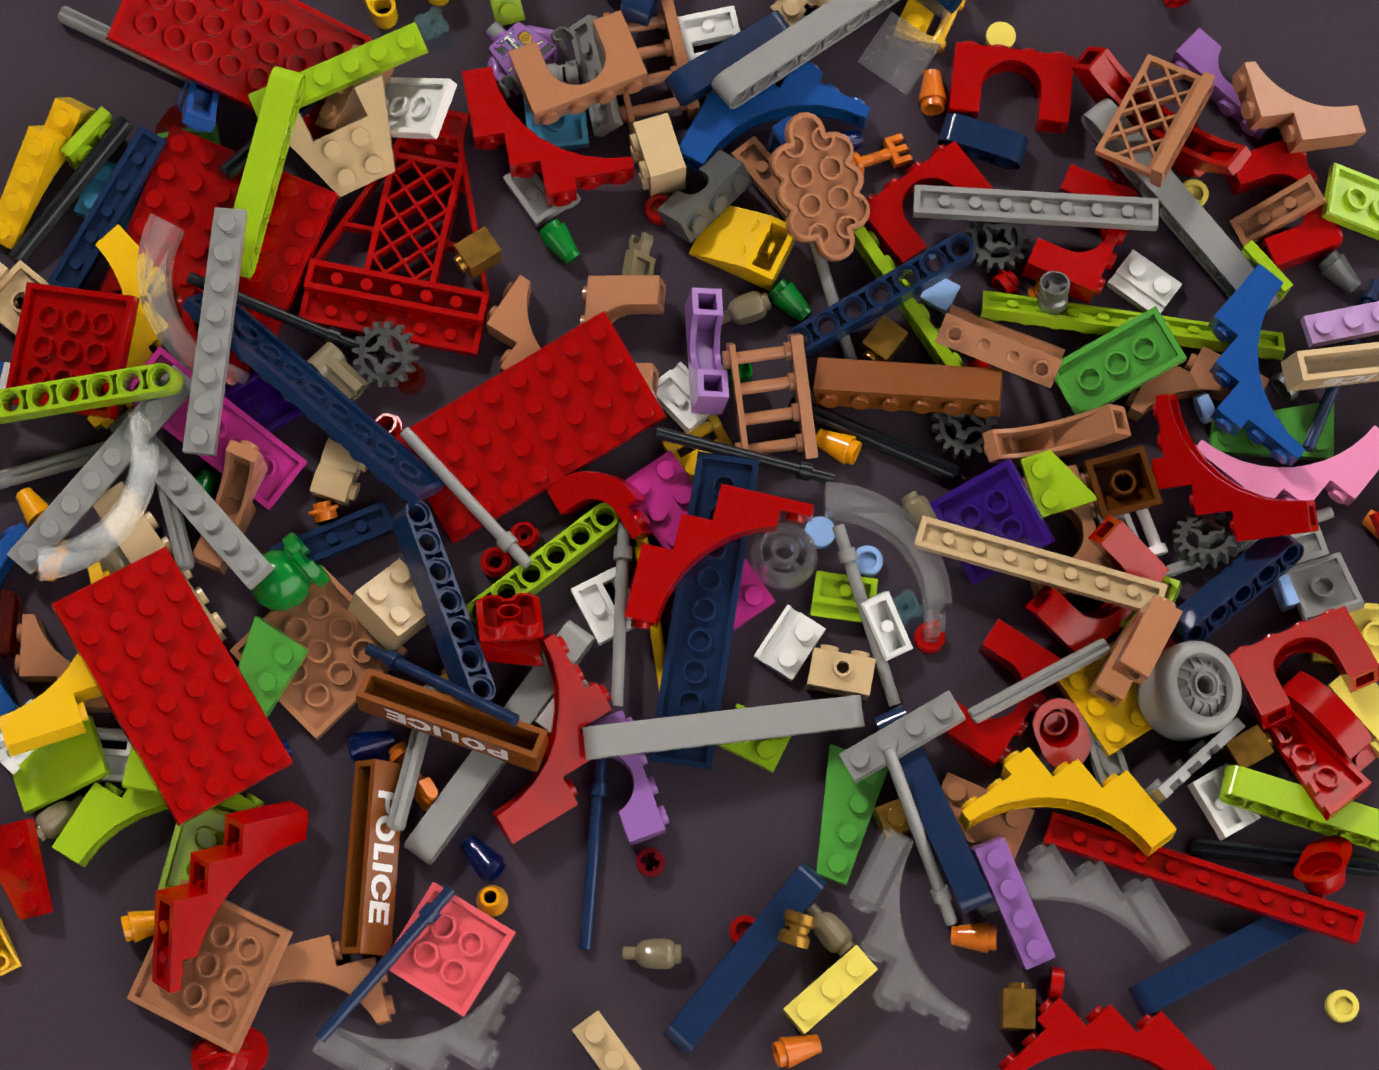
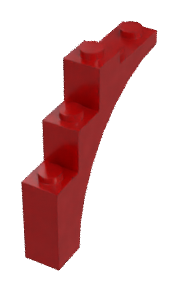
M1088 46L1070 67L1096 104L1104 98H1108L1119 108L1134 80L1119 64L1108 48ZM1146 90L1135 93L1133 96L1136 105L1152 101ZM1164 105L1160 106L1164 117L1174 114ZM1155 107L1139 112L1143 123L1159 119ZM1134 114L1126 116L1133 126L1138 125ZM1162 125L1147 130L1151 141L1164 138L1165 136ZM1194 126L1173 166L1179 175L1200 178L1206 172L1234 176L1243 168L1244 163L1252 153L1246 145L1226 141Z
M492 66L462 71L475 149L493 150L500 145H505L511 177L530 178L536 173L541 172L547 206L555 205L562 207L571 204L572 201H577V189L580 188L583 190H594L600 185L610 183L613 185H623L628 183L629 180L634 179L632 157L600 158L580 155L563 150L543 140L527 128L504 100L498 89Z
M1177 394L1155 396L1156 403L1153 404V414L1155 420L1159 421L1160 433L1157 436L1159 450L1163 452V457L1152 459L1151 468L1159 490L1192 485L1189 500L1196 516L1232 511L1233 517L1230 518V529L1232 535L1236 536V542L1319 531L1315 500L1289 501L1266 497L1244 489L1223 476L1205 459L1193 442L1183 421Z
M547 633L544 637L537 639L548 662L553 684L554 713L548 739L549 745L537 773L533 772L529 780L514 797L492 813L505 839L511 844L516 843L578 805L574 797L578 794L575 786L569 778L564 780L563 776L589 761L586 760L583 732L581 733L580 729L612 710L608 703L611 701V697L604 685L598 686L597 682L592 681L583 685L582 681L585 680L584 674L576 663L572 665L566 654L570 651L566 642L561 636L556 637L553 633Z
M1061 997L1053 1002L1047 998L1036 1009L1038 1016L1035 1018V1025L1041 1032L1038 1034L1036 1030H1033L1022 1040L1021 1044L1024 1048L1016 1056L1010 1052L997 1065L1001 1070H1026L1049 1057L1068 1052L1096 1050L1122 1054L1145 1062L1157 1070H1216L1162 1011H1158L1153 1015H1148L1147 1013L1141 1017L1135 1024L1139 1028L1136 1031L1111 1004L1106 1005L1104 1008L1097 1005L1085 1017L1088 1021L1085 1024Z

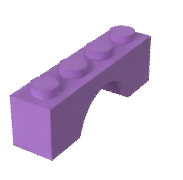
M1198 28L1176 50L1171 63L1201 76L1204 71L1215 75L1214 89L1210 99L1218 105L1219 110L1224 115L1235 119L1246 134L1260 140L1271 128L1248 129L1246 120L1241 114L1238 94L1235 92L1233 85L1223 77L1219 69L1218 57L1221 46L1201 28Z
M692 287L685 303L691 413L722 415L729 399L727 370L723 369L720 357V335L723 320L722 289Z
M621 710L598 718L588 724L587 727L633 720L631 716L625 718L624 712ZM645 753L610 757V759L620 762L627 768L634 783L633 793L629 802L619 811V818L629 846L665 834L666 829L664 825L669 823V819L664 806L658 807L654 795L659 792L653 776L647 777L643 765L648 764Z
M996 836L971 847L970 850L999 909L1006 928L1007 938L1019 966L1028 970L1055 958L1054 951L1005 838Z

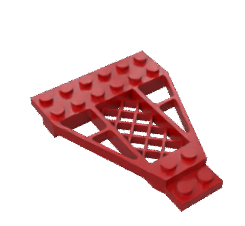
M448 110L437 139L397 138L393 146L395 172L366 185L315 257L310 258L303 285L305 291L298 316L327 328L332 326L344 332L365 335L363 332L364 327H371L374 330V322L381 321L384 326L386 321H393L394 328L401 324L405 326L403 334H414L410 340L411 344L478 358L486 323L485 320L491 301L486 272L480 274L483 291L439 283L446 254L451 251L455 252L454 245L456 243L449 241L461 193L467 196L473 233L478 230L463 146L470 120L468 113ZM408 169H414L419 178L405 186L398 175ZM439 174L444 175L449 184L435 192L428 181ZM385 179L374 226L352 223L376 188ZM397 181L401 189L393 193L395 182ZM424 184L431 195L417 203L410 192ZM450 192L446 209L440 197ZM406 195L413 206L398 214L392 203ZM436 201L442 212L428 220L421 209ZM390 209L395 217L391 218L386 222L388 211ZM418 212L424 223L410 231L403 220ZM444 219L439 236L433 225ZM400 223L406 234L392 242L385 231ZM429 228L435 240L421 248L415 236ZM345 231L372 236L364 268L324 261ZM383 236L388 245L379 250ZM411 240L418 251L403 259L396 248ZM437 247L434 264H432L426 253ZM393 251L400 262L385 270L378 259ZM423 257L429 268L415 276L408 265ZM375 264H376V266L378 267V269L380 270V272H379V271H374V269H375ZM404 268L410 277L395 275L394 273ZM431 275L430 281L423 280Z

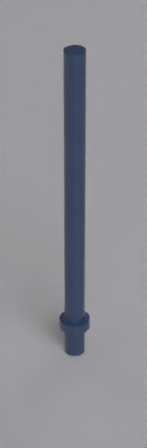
M1372 279L1367 292L1362 294L1360 299L1362 304L1379 301L1378 279ZM1361 338L1346 341L1344 346L1359 344ZM1340 386L1326 388L1302 447L1305 451H1314Z

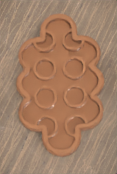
M800 112L791 117L786 123L784 129L786 143L777 147L770 156V171L773 177L779 181L775 192L776 201L783 210L788 212L785 220L786 229L794 240L801 243L814 242L818 254L824 260L839 262L849 257L853 252L855 246L853 231L864 226L870 215V205L867 199L860 193L864 184V175L861 169L851 162L854 149L850 139L845 134L840 132L826 133L822 121L815 114Z

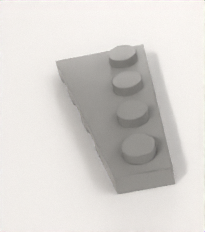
M1236 717L1225 728L1213 733L1214 737L1207 743L1201 739L1188 751L1191 757L1185 763L1181 759L1177 760L1166 770L1170 776L1163 782L1157 778L1145 789V792L1156 805L1160 804L1176 788L1183 784L1191 774L1204 765L1213 754L1218 752L1237 735L1245 725Z

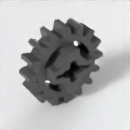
M970 221L969 225L971 228H966L965 234L972 238L975 246L976 268L984 264L986 265V273H990L992 267L996 268L998 272V270H1003L1004 266L1012 271L1014 270L1015 262L1019 264L1023 262V254H1027L1030 247L1025 244L1029 241L1030 234L1023 233L1027 226L1026 224ZM1011 233H1013L1016 238V246L1015 241L1011 239ZM977 236L979 237L978 240L983 243L982 250L978 245ZM997 238L1001 240L996 244L992 242V240L995 241ZM964 244V248L969 249V246Z
M381 321L374 322V330L371 327H364L363 332L366 336H356L355 338L360 343V347L352 348V352L359 355V358L355 359L353 364H361L362 366L358 375L368 374L367 383L373 384L378 380V387L380 388L386 387L387 383L390 387L398 386V379L401 382L408 381L409 378L406 372L412 373L416 371V368L411 365L412 361L420 360L419 356L413 355V350L417 349L419 345L410 343L414 334H403L405 326L401 324L394 328L393 321H386L384 326ZM380 335V337L377 338V343H375L373 346H370L373 339ZM397 340L400 342V344H401L403 350H402L401 347L398 345ZM385 350V352L389 353L390 355H395L396 357H389L387 359L386 356H382V354H378L376 352ZM401 362L402 364L399 369L394 372V366Z
M933 413L931 420L936 422V424H933L930 430L932 433H938L934 443L942 442L944 444L941 452L945 453L950 449L953 451L952 457L954 459L957 458L959 453H963L965 460H969L971 452H974L977 457L981 456V447L984 448L985 443L983 433L996 428L998 420L988 417L981 418L982 421H979L976 415L960 414L950 416L945 413ZM962 422L968 423L966 431L961 429ZM946 431L951 433L954 441L947 435ZM971 439L978 440L972 444H965V442Z
M1225 512L1220 513L1218 516L1207 514L1192 517L1186 514L1185 522L1178 521L1177 529L1173 530L1174 552H1178L1180 560L1188 558L1189 566L1198 562L1201 569H1204L1206 564L1211 563L1213 568H1217L1218 561L1228 564L1229 556L1236 557L1238 555L1237 548H1241V541L1236 542V536H1233L1231 533L1230 518L1226 520Z

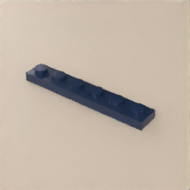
M142 126L138 128L47 282L50 285L77 289L84 287L103 255L95 244L117 224L120 225L167 146L168 141Z

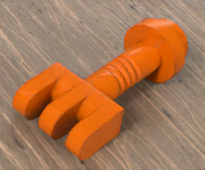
M899 133L884 138L882 142L883 150L861 157L858 152H854L851 162L858 166L864 174V168L890 160L893 169L912 163L914 159L911 154L899 156L909 151L907 144L895 146L904 141L903 134Z
M400 742L389 750L390 762L403 763L407 748L405 742ZM419 774L414 797L424 811H428L436 800L438 789L430 777L424 779Z

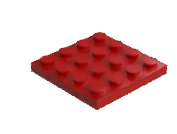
M27 282L6 388L125 369L140 298L131 295ZM105 383L102 386L101 396L108 393L109 383ZM75 388L72 391L71 401L78 398L79 388ZM49 393L43 395L41 399L42 406L48 403ZM16 398L12 405L19 406V398ZM119 405L71 413L116 420Z

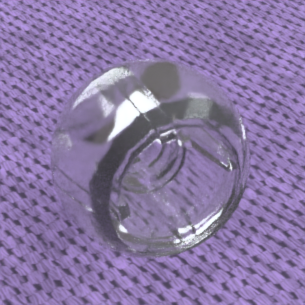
M780 522L777 531L759 533L750 549V562L755 575L762 583L777 590H790L801 586L812 576L817 565L818 553L813 538L805 529L792 523ZM766 546L769 549L771 548L770 560L767 562L764 561L762 554ZM780 547H788L793 552V555L788 559H782L777 555L776 550ZM802 550L805 562L800 567L797 559L799 552ZM776 567L781 570L791 569V572L781 573L773 570V568Z

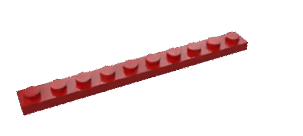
M1056 812L1052 813L1043 841L1044 845L1355 946L1358 943L1366 912L1164 847H1160L1147 857L1131 840L1121 833Z

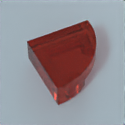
M178 105L170 107L159 123H157L156 135L169 132L172 125L180 129L186 128L185 123H182V112L178 111Z

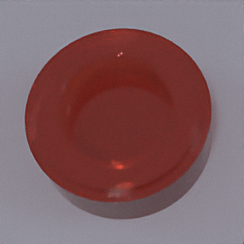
M413 362L411 365L416 368V371L412 373L406 372L409 380L401 382L398 379L397 386L401 392L409 395L419 393L426 384V375L423 368Z

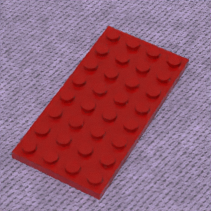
M121 0L105 40L254 111L248 94L267 86L271 71L275 66L301 72L351 50L353 44L361 46L372 41V37L298 0ZM327 97L303 117L313 140L328 134L314 125Z
M602 311L409 428L485 510L497 520L546 490L545 488L560 478L579 471L664 420L667 416L606 312ZM400 433L395 436V438H396L398 441H400L405 447H407L412 453H414L420 460H422V459L417 455V453H416V452L405 442V440L400 436ZM446 485L439 493L427 498L453 544H457L484 527Z
M166 546L52 603V610L178 827L292 765L293 761Z

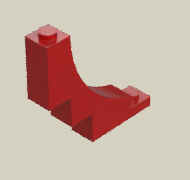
M721 484L713 520L682 513L673 550L642 543L624 617L627 621H631V627L648 631L650 626L658 627L664 607L673 590L685 574L702 558L715 549L744 536L777 531L781 515L786 516V521L803 525L804 521L812 522L814 504Z
M287 800L225 814L224 845L191 852L189 883L156 890L152 964L153 983L169 993L181 990V980L184 973L182 960L198 956L202 940L213 917L232 889L246 874L269 856L292 844L306 840L309 822L307 809Z

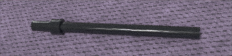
M190 271L186 283L204 290L205 277ZM240 291L237 293V304L324 339L323 343L331 342L335 346L338 345L351 351L352 348L360 347V343L355 339L341 334L342 330L332 326L329 328Z
M659 426L655 429V439L713 454L760 460V466L796 475V479L804 481L812 479L832 485L835 481V472L813 467V464L800 460L799 463Z

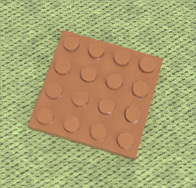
M326 569L325 571L331 578L326 585L320 588L316 583L311 584L308 596L299 606L288 611H270L263 618L310 650L279 699V702L317 741L357 703L356 694L368 668L385 674L390 671L382 666V662L365 654V649L370 643L384 650L386 649L348 611L353 596ZM250 631L229 650L239 662ZM402 645L395 650L404 657L408 654V651Z
M181 879L179 885L189 883V881ZM225 899L206 931L198 956L182 960L184 973L181 980V990L169 993L152 982V942L127 999L232 1053H238L293 932Z

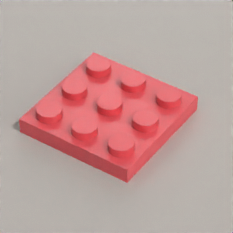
M435 882L431 884L398 939L419 917L420 909L427 902L430 904L442 891L443 887ZM454 895L439 912L441 914L439 919L433 925L430 923L389 971L465 1017L516 935V932Z

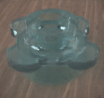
M432 7L429 12L415 16L414 21L417 26H420L422 37L426 40L438 38L449 30V23L444 21L439 7ZM433 21L435 24L429 25V22Z
M904 590L902 594L892 598L903 626L907 625L908 620L922 616L924 612L923 606L919 605L912 590ZM907 605L908 609L903 610L902 606Z

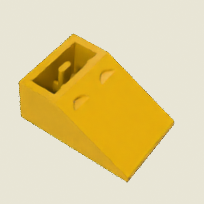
M729 205L696 238L689 251V255L771 292L796 240L789 235L786 229V222L768 214Z

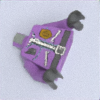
M495 22L485 33L493 42L488 49L489 60L487 66H492L497 86L503 91L505 98L510 97V90L518 97L522 92L511 68L508 51L537 41L545 63H555L558 60L557 47L555 45H558L561 50H565L567 46L564 41L567 39L573 40L574 37L566 26L552 30L533 25L525 26L517 22L506 31L498 22Z

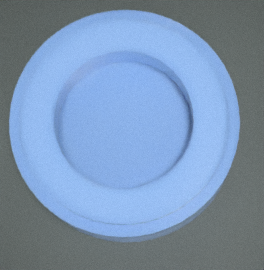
M1206 392L1194 395L1193 405L1199 420L1203 424L1214 421L1210 418L1215 412L1210 396Z
M822 516L812 518V522L808 521L805 527L804 537L806 542L816 549H824L830 546L835 538L832 529L834 527L833 522Z
M870 545L859 547L856 550L858 556L856 563L860 576L870 578L877 575L883 564L881 552Z

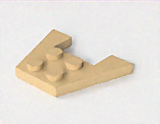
M383 74L354 88L367 116L327 135L313 140L301 113H298L290 146L339 197L385 177L396 170Z

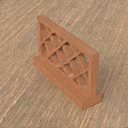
M1148 54L1096 147L1095 155L1150 178V184L1161 188L1213 92L1216 76L1205 71L1201 76ZM1150 66L1161 69L1165 77L1149 81L1147 71ZM1185 79L1193 83L1189 90L1177 93L1173 82ZM1168 83L1172 95L1157 99L1153 88ZM1148 90L1152 101L1136 105L1133 98L1135 93ZM1175 101L1178 107L1177 114L1164 117L1160 106ZM1155 107L1159 119L1143 123L1139 112ZM1134 114L1138 125L1123 130L1120 123L1121 118ZM1162 125L1165 132L1164 138L1151 141L1147 130ZM1142 132L1146 143L1130 148L1126 136ZM1121 138L1125 150L1119 152L1105 149L1109 141ZM1149 150L1152 160L1148 166L1136 162L1133 154Z

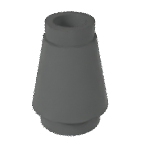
M1336 249L1331 251L1317 264L1321 270L1320 274L1347 294L1353 292L1362 283L1343 252L1339 254Z

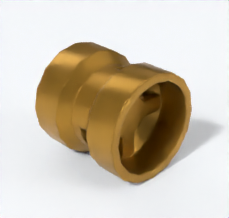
M786 909L783 917L785 928L779 930L777 940L808 949L810 938L807 935L815 927L817 918Z

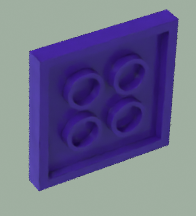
M1011 458L929 503L937 519L1040 549L1055 542L1051 531ZM960 561L972 585H976L998 573L994 570Z

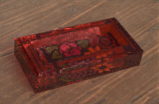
M1 590L0 656L3 658H14L16 653L17 625L19 622L21 598L13 590Z

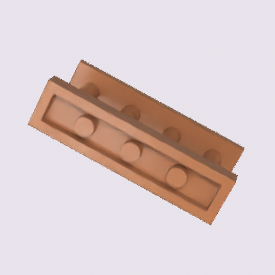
M673 0L661 1V12L657 13V16L652 17L648 27L634 22H626L631 34L659 28L660 31H666L667 39L663 40V43L637 48L642 60L666 55L667 57H672L674 66L670 67V70L648 74L647 85L644 88L664 84L665 79L672 72L688 63ZM609 12L603 13V16L609 15ZM628 93L621 94L623 105L619 106L623 124H628L630 133L633 132V122L638 117L680 109V111L686 112L687 120L689 121L694 120L700 110L698 99L682 107L675 97L632 106Z
M953 304L949 312L946 313L935 340L936 343L1050 389L1063 361L1062 357L1065 349L990 319L980 318V315Z
M800 333L787 334V342H783V346L736 352L734 343H726L727 350L722 351L724 370L729 369L739 440V442L734 443V446L762 454L797 450V453L802 452V456L805 459L818 458L803 335ZM785 358V361L790 360L791 373H787L786 377L740 383L738 364ZM789 389V392L794 391L795 403L791 404V407L744 413L742 395ZM790 419L793 422H798L799 434H795L794 438L748 444L746 426Z

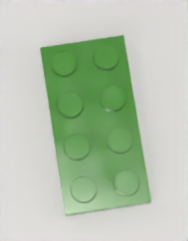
M1154 306L1063 358L1055 377V382L1074 415L1106 404H1111L1187 361V357L1159 310Z

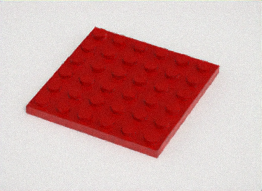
M173 125L166 138L168 144L154 166L125 230L171 281V284L168 286L170 291L159 301L156 302L153 299L150 302L151 306L167 321L169 319L181 320L182 314L178 313L177 302L178 297L182 296V289H197L203 293V289L188 284L186 281L190 271L203 277L206 276L214 208H234L244 171L243 169L233 179L227 180L221 174L219 168L237 152ZM282 171L255 272L251 279L239 278L238 291L289 312L308 269L310 258L315 253L339 195L336 192ZM110 266L99 291L123 294L117 277ZM244 307L278 337L283 322Z

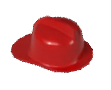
M1064 698L1044 701L1035 712L1032 722L1033 731L1043 756L1055 768L1066 761L1068 764H1071L1076 759L1083 763L1089 755L1091 741L1076 704Z
M1336 835L1324 836L1314 840L1302 852L1293 872L1294 877L1303 883L1309 893L1326 899L1330 893L1340 890L1345 884L1346 867L1353 849L1350 841Z
M252 1027L249 1028L238 1053H232L201 1037L192 1049L191 1065L193 1070H261L268 1059L269 1046L265 1037Z

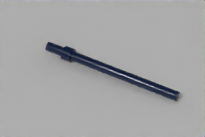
M372 643L368 644L365 649L366 655L382 662L383 667L393 672L401 671L513 727L519 722L520 717L518 714L405 660L402 654L394 650L387 651Z
M606 758L594 759L593 782L589 783L588 796L591 797L579 941L580 950H592L604 798H607L608 784L605 783Z
M446 885L430 904L427 902L420 909L419 917L315 1033L320 1040L325 1043L425 928L430 923L433 925L441 916L439 912L456 894L452 888Z

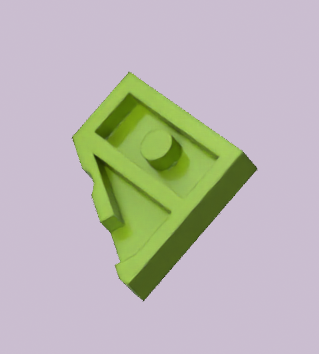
M1051 450L1019 459L1029 492L1042 517L1097 500L1094 493Z

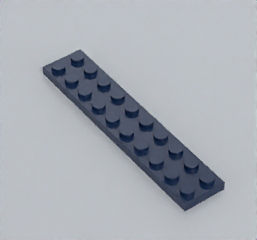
M203 293L187 297L182 305V308L190 314L191 319L198 324ZM236 303L230 349L235 353L238 360L248 364L258 373L260 379L271 384L281 393V396L286 401L297 406L309 421L316 423L327 432V436L332 441L342 445L350 452V456L354 460L364 464L371 470L377 480L386 483L393 489L400 500L412 506L418 500L422 501L441 491L445 484L429 466L243 306Z
M698 452L688 515L713 520L721 484L756 491L760 460ZM748 536L731 541L706 555L677 584L655 718L721 711ZM716 745L649 753L648 760L712 770Z

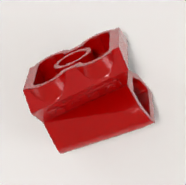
M518 593L511 598L487 595L480 600H476L477 635L486 662L536 667L544 666L542 649L537 640L544 637L539 596H534L530 593Z

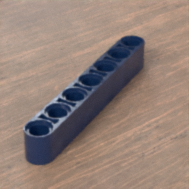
M957 233L793 327L787 334L800 333L808 337L805 356L806 358L811 357L970 265L976 257L972 238L965 233ZM959 244L969 246L968 253L963 256L955 255L953 250ZM938 259L943 262L942 267L938 271L931 272L926 269L928 262ZM905 275H913L916 280L912 286L903 287L900 285L901 278ZM877 291H887L889 296L886 301L882 303L873 301V296ZM857 305L862 307V312L858 317H847V311L851 306ZM824 322H835V328L831 333L823 334L820 332V327Z
M418 500L412 506L407 503L393 516L392 525L416 592L422 603L424 614L450 682L473 693L475 691L477 695L490 701L495 696V684L428 505L423 501Z
M902 704L874 717L879 730L907 715V712ZM920 746L899 758L921 822L965 914L994 900L923 746Z
M802 861L756 917L753 924L747 928L739 938V941L729 950L662 1034L688 1055L780 942L777 940L779 930L785 928V920L783 918L785 910L790 909L803 913L824 888L827 881Z
M1264 916L1128 989L1142 1015L1145 1016L1147 1013L1150 1015L1309 930Z

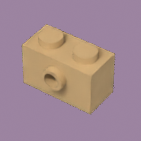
M820 645V648L814 647L806 690L838 696L861 695V700L868 701L876 659L869 658V653L853 650L851 654L838 652L839 648L832 645Z

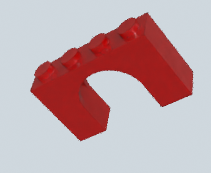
M975 41L956 42L953 53L947 114L958 113L977 119L983 83L997 73L1012 72L1025 77L1035 88L1037 94L1035 131L1064 134L1069 122L1073 71L1070 67L1075 62V56H1068L1060 51L1043 53L1033 48L1011 49L1002 44L986 46L979 45Z
M1283 140L1251 150L1252 155L1239 172L1234 176L1225 175L1234 196L1264 185H1279L1287 188L1309 174L1312 175L1317 186H1319V180L1315 171L1310 170L1306 161V151L1289 153L1287 144ZM1323 204L1303 215L1302 223L1297 227L1264 238L1259 248L1280 271L1326 256L1334 249L1337 250L1342 244L1343 233L1340 226L1321 218Z
M955 141L948 146L942 144L931 153V157L925 162L918 161L907 170L908 174L898 179L895 177L885 184L883 191L878 195L874 196L871 194L866 197L870 205V215L864 227L867 231L871 230L876 235L880 244L879 247L886 255L892 258L896 268L927 249V245L908 223L903 213L902 205L907 197L914 193L915 185L993 189Z
M1071 164L1058 193L1136 197L1138 192ZM1099 228L1101 244L1086 252L1069 251L1038 238L1022 276L1040 282L1043 274L1049 271H1060L1070 279L1068 295L1089 304L1093 294L1100 296L1107 280L1101 276L1104 269L1111 270L1117 254L1112 252L1115 244L1122 245L1128 230Z
M1108 515L1088 537L1110 560L1114 570L1162 583L1165 574L1169 571L1163 562L1128 526L1115 517ZM1044 585L1025 606L1071 654L1099 639L1106 640L1110 635L1115 634L1126 617L1131 612H1134V610L1106 602L1095 610L1081 612L1059 591L1047 585Z
M1345 606L1338 609H1328L1319 617L1309 621H1300L1286 631L1279 634H1269L1262 641L1250 646H1241L1229 654V658L1240 676L1242 692L1263 730L1292 718L1291 702L1276 677L1279 666L1292 655L1302 652H1313L1325 656L1336 666L1351 693L1379 681V664Z
M1000 619L997 620L979 648L980 652L1009 670L1017 683L1061 660V658ZM1044 689L1018 702L1016 708L1008 715L1000 718H988L980 723H974L969 716L968 708L957 702L966 720L944 732L941 736L990 768H993L997 761L1003 764L1004 759L1012 751V748L1008 746L1013 736L1020 738L1029 722L1024 720L1030 710L1036 712L1046 698L1041 694Z

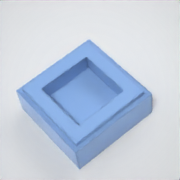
M944 279L923 291L919 301L946 315L961 286L948 279Z
M1289 574L1282 575L1271 585L1282 612L1291 610L1300 603Z

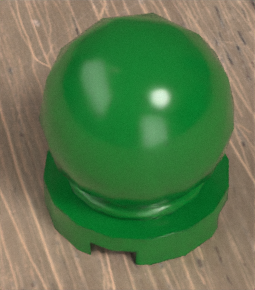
M292 532L282 539L285 545L283 549L271 550L263 554L275 569L250 590L258 603L272 611H288L299 606L308 596L311 584L316 583L322 588L331 580L321 564L317 566L313 560L310 561L306 555L311 551Z

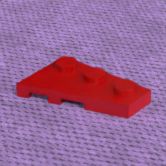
M34 818L0 825V883L20 920L53 912Z

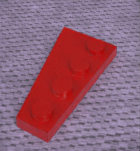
M1292 708V718L1264 729L1270 735L1274 746L1326 821L1368 790L1372 784L1366 776L1295 709Z

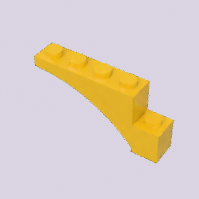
M56 97L45 125L28 127L0 199L1 245L12 250L21 239L44 192L66 160L60 149L96 112L95 109L71 97Z

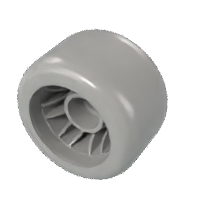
M1193 640L1164 649L1149 677L1141 685L1136 684V697L1144 719L1157 733L1175 741H1192L1216 733L1232 722L1240 708L1242 685L1235 665L1221 649L1207 642Z

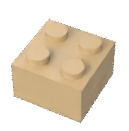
M668 113L633 122V134L629 135L631 143L629 149L634 164L638 163L640 170L638 176L643 191L648 190L651 197L655 194L667 195L677 190H684L686 186V166Z
M400 558L354 593L348 607V611L387 651H395L428 625L408 567Z

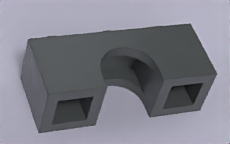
M718 150L699 169L707 185L702 191L696 194H685L677 190L657 209L667 230L689 243L694 241L753 183L744 163L721 150Z

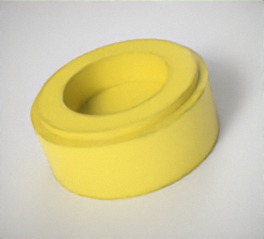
M1006 22L993 23L988 28L985 36L987 46L1002 44L1012 48L1016 39L1014 28Z
M1197 179L1185 181L1183 183L1203 207L1209 197L1207 186Z
M1337 990L1327 996L1324 1008L1331 1020L1337 1023H1345L1357 1016L1359 1002L1350 991Z

